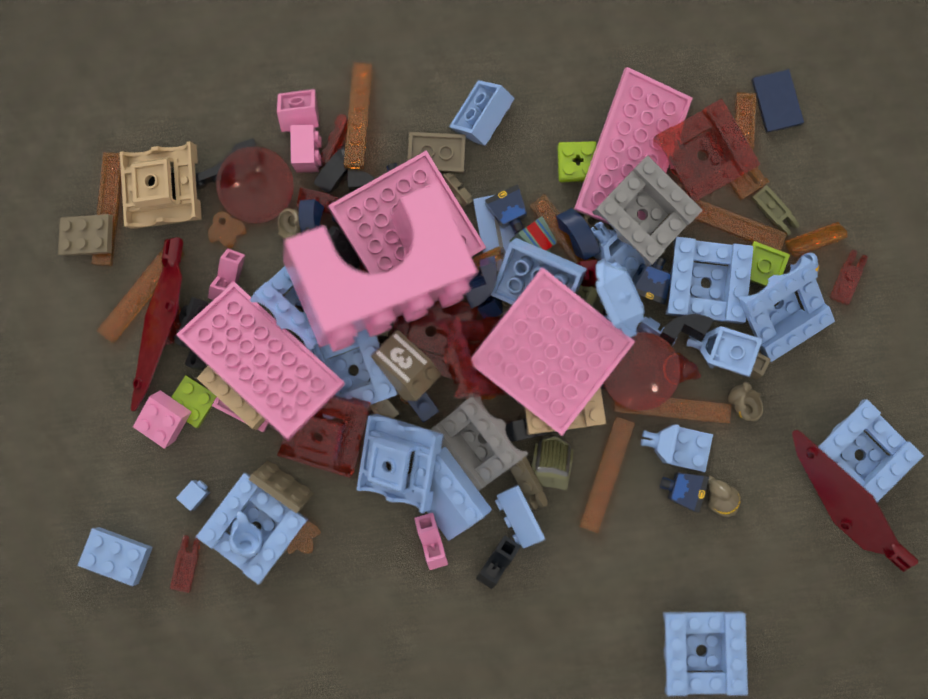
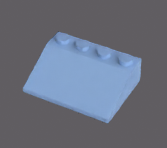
M515 238L509 243L491 295L513 305L541 268H544L577 294L587 268Z
M446 446L442 448L440 453L436 454L430 489L434 493L431 510L427 512L428 514H434L437 526L447 540L450 541L485 517L492 509ZM412 472L407 475L406 482L410 483Z

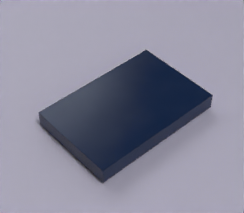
M789 69L752 79L766 133L804 123Z

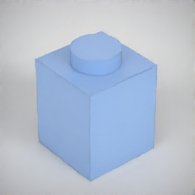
M192 480L176 499L190 511H193L210 492L207 490L208 486L203 481Z

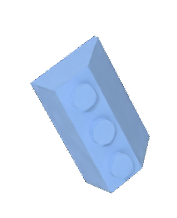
M478 80L449 127L459 134L466 135V138L474 143L486 145L515 98L502 85Z
M518 485L497 494L498 499L495 502L500 511L504 509L506 514L504 520L508 528H513L515 534L512 536L516 543L521 545L522 548H526L545 540Z

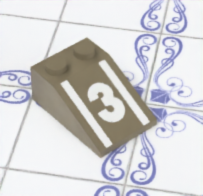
M396 330L371 355L372 359L403 400L417 401L442 375L431 359L399 330Z

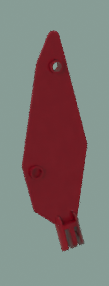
M180 237L169 238L164 241L161 258L163 269L145 315L136 377L133 381L134 390L131 411L134 412L149 388L179 309L178 301L182 281L179 265L181 263L184 243Z
M794 430L792 437L797 456L833 523L863 550L885 555L902 572L919 563L918 559L897 541L874 496L801 431Z

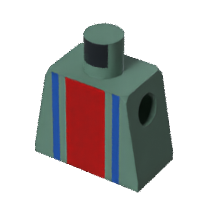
M542 216L510 240L511 242L518 238L550 253L549 249L556 244V239Z

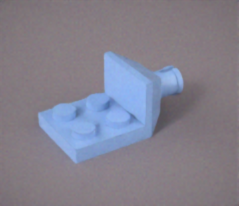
M603 222L596 223L594 226L597 230L594 227L591 230L597 238L601 252L592 257L598 261L605 258L606 262L612 264L618 262L620 266L627 268L631 279H633L640 265L645 264L644 259L632 246L622 242L617 237L614 229H607Z
M720 326L707 332L702 342L689 336L690 339L687 341V346L699 349L709 368L713 369L716 366L750 377L763 339Z
M676 424L670 425L658 433L643 431L642 437L649 438L650 440L641 439L640 445L653 447L662 463L706 472L713 434L682 428Z

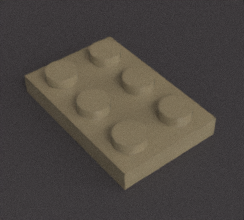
M409 132L408 160L427 150L439 172L464 173L466 135Z
M102 214L60 218L58 255L75 256L111 253L113 215Z
M266 461L249 478L251 482L296 514L314 495L307 486L301 485L294 480L293 476L284 473L276 464Z

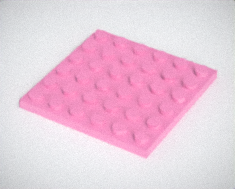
M427 150L328 205V209L368 274L386 273L403 263V246L392 222L400 197L437 183L440 186L470 257L486 249V246Z
M541 268L468 362L560 435H563L635 341L625 335L622 330L614 327L608 319L548 271Z

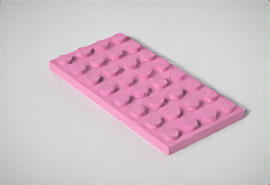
M626 67L574 210L609 224L602 217L594 215L592 212L646 156H649L666 173L693 98ZM641 210L637 212L638 218L645 220L646 214Z
M233 282L176 335L283 437L289 440L345 385V382L287 329H281L276 324L275 318L257 302L252 303L250 301L251 297Z

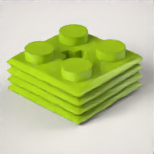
M595 141L560 142L558 144L559 182H584L596 149ZM575 158H578L579 161H582L580 162L579 166L576 165V162H573L575 161Z

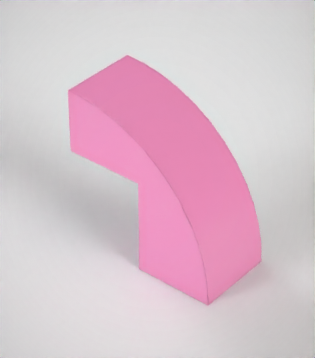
M227 248L220 257L218 275L209 287V299L214 300L233 282L237 284L245 254Z
M429 513L414 518L429 570L448 565L434 514Z

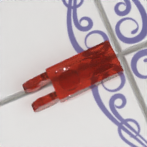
M344 114L338 115L337 119H335L336 127L329 134L327 147L321 152L320 161L324 166L341 148L348 132V127H350V122Z
M300 187L296 206H299L300 200L315 199L324 206L323 212L330 214L328 205L341 198L335 197L332 194Z
M855 250L850 252L846 263L843 264L830 295L831 299L845 305L850 304L864 271L862 269L868 259V256L863 254L857 267L851 265L857 255Z
M184 535L180 550L177 553L170 589L190 593L201 540L196 537L193 542L192 552H188L186 549L189 543V536Z

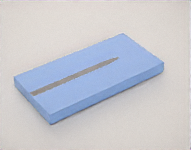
M492 196L475 198L473 202L479 235L486 246V249L483 250V256L485 259L495 255L498 272L510 240L516 234H514L510 225L501 228L485 206V200Z

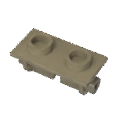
M450 172L446 175L443 174L444 180L464 210L466 205L469 206L473 202L472 195L465 188L458 190V187L462 184L454 174Z

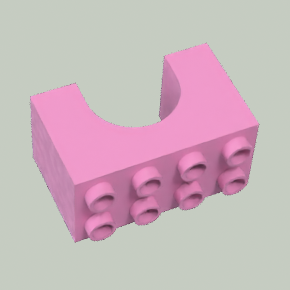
M438 183L400 197L392 222L403 246L404 261L389 272L365 274L347 266L336 254L324 226L285 240L283 262L319 347L330 344L333 352L339 351L354 344V338L358 336L360 331L367 329L370 337L379 335L391 329V323L396 321L398 316L404 315L406 322L414 321L428 314L427 309L434 305L433 302L439 300L442 308H446L464 299L463 294L471 290L469 282L477 271Z

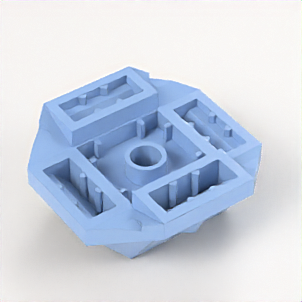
M604 258L596 264V274L599 280L596 282V289L613 326L617 329L621 328L622 332L630 338L637 335V326L640 322L644 321V305L627 268L620 266L618 262L613 264L606 262Z

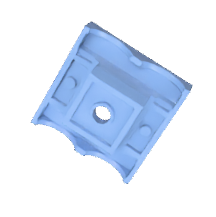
M676 237L673 242L674 258L670 272V294L666 315L683 316L698 314L714 319L713 321L745 323L746 315L738 297L749 295L753 246L742 244L729 245L696 241L693 238ZM693 261L716 263V264H724V265H728V266L712 265V264H704V263H696V262H693ZM703 278H706L710 281L709 288H703L701 286V280Z
M805 256L801 257V264L794 271L784 275H773L768 278V285L759 293L738 297L754 336L763 339L760 347L761 353L770 358V362L835 322L831 309L825 304L816 278L818 275L814 264ZM795 291L798 292L804 310L800 308Z
M284 266L253 294L250 301L266 306L275 316L276 324L281 329L285 328L295 332L303 340L306 348L311 351L318 342L304 309L303 312H300L295 308V306L302 307V304ZM290 288H292V289L283 297V295H284Z
M367 329L358 332V336L354 338V344L339 351L333 352L330 344L319 347L317 344L311 350L318 359L345 382V385L321 408L325 421L399 395L371 357L380 347L377 335L369 336ZM351 365H356L359 369L356 376L351 375L349 372Z
M864 399L859 402L858 407L845 420L832 429L831 434L818 447L870 492L876 502H878L924 455L910 441L907 442L880 415L881 412L868 399ZM864 430H866L890 455H887V454L864 432ZM858 449L863 452L861 460H857L854 456L855 451Z
M380 414L369 415L357 490L382 494L386 497L387 501L392 503L402 502L414 505L420 509L419 512L421 513L431 510L434 491L430 489L436 454H439L441 451L443 434ZM412 451H415L410 483H408L406 480L410 455ZM387 461H389L392 465L391 471H389L386 467Z
M244 473L196 537L211 549L214 548L259 585L309 519L299 512L297 514L251 482L249 480L250 475ZM239 511L246 514L249 523L252 524L257 521L261 524V547L259 552L250 558H245L233 552L229 543L230 534L228 531L231 533L232 524L237 519Z
M663 612L665 623V694L667 696H687V694L748 695L745 613ZM699 645H704L706 647L705 654L697 655L696 648ZM687 671H723V672H687Z

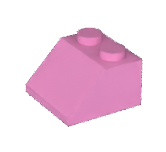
M315 89L278 94L277 115L281 132H290V125H314L315 128L319 127Z

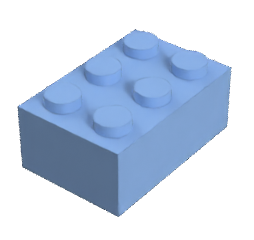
M100 527L92 528L78 566L134 586L139 584L153 547Z

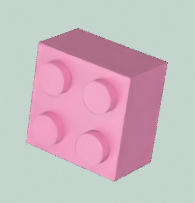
M290 125L291 164L297 173L319 172V166H322V155L319 152V148H322V138L319 136V131H316L314 125Z
M160 390L149 396L133 427L165 449L176 441L191 411Z

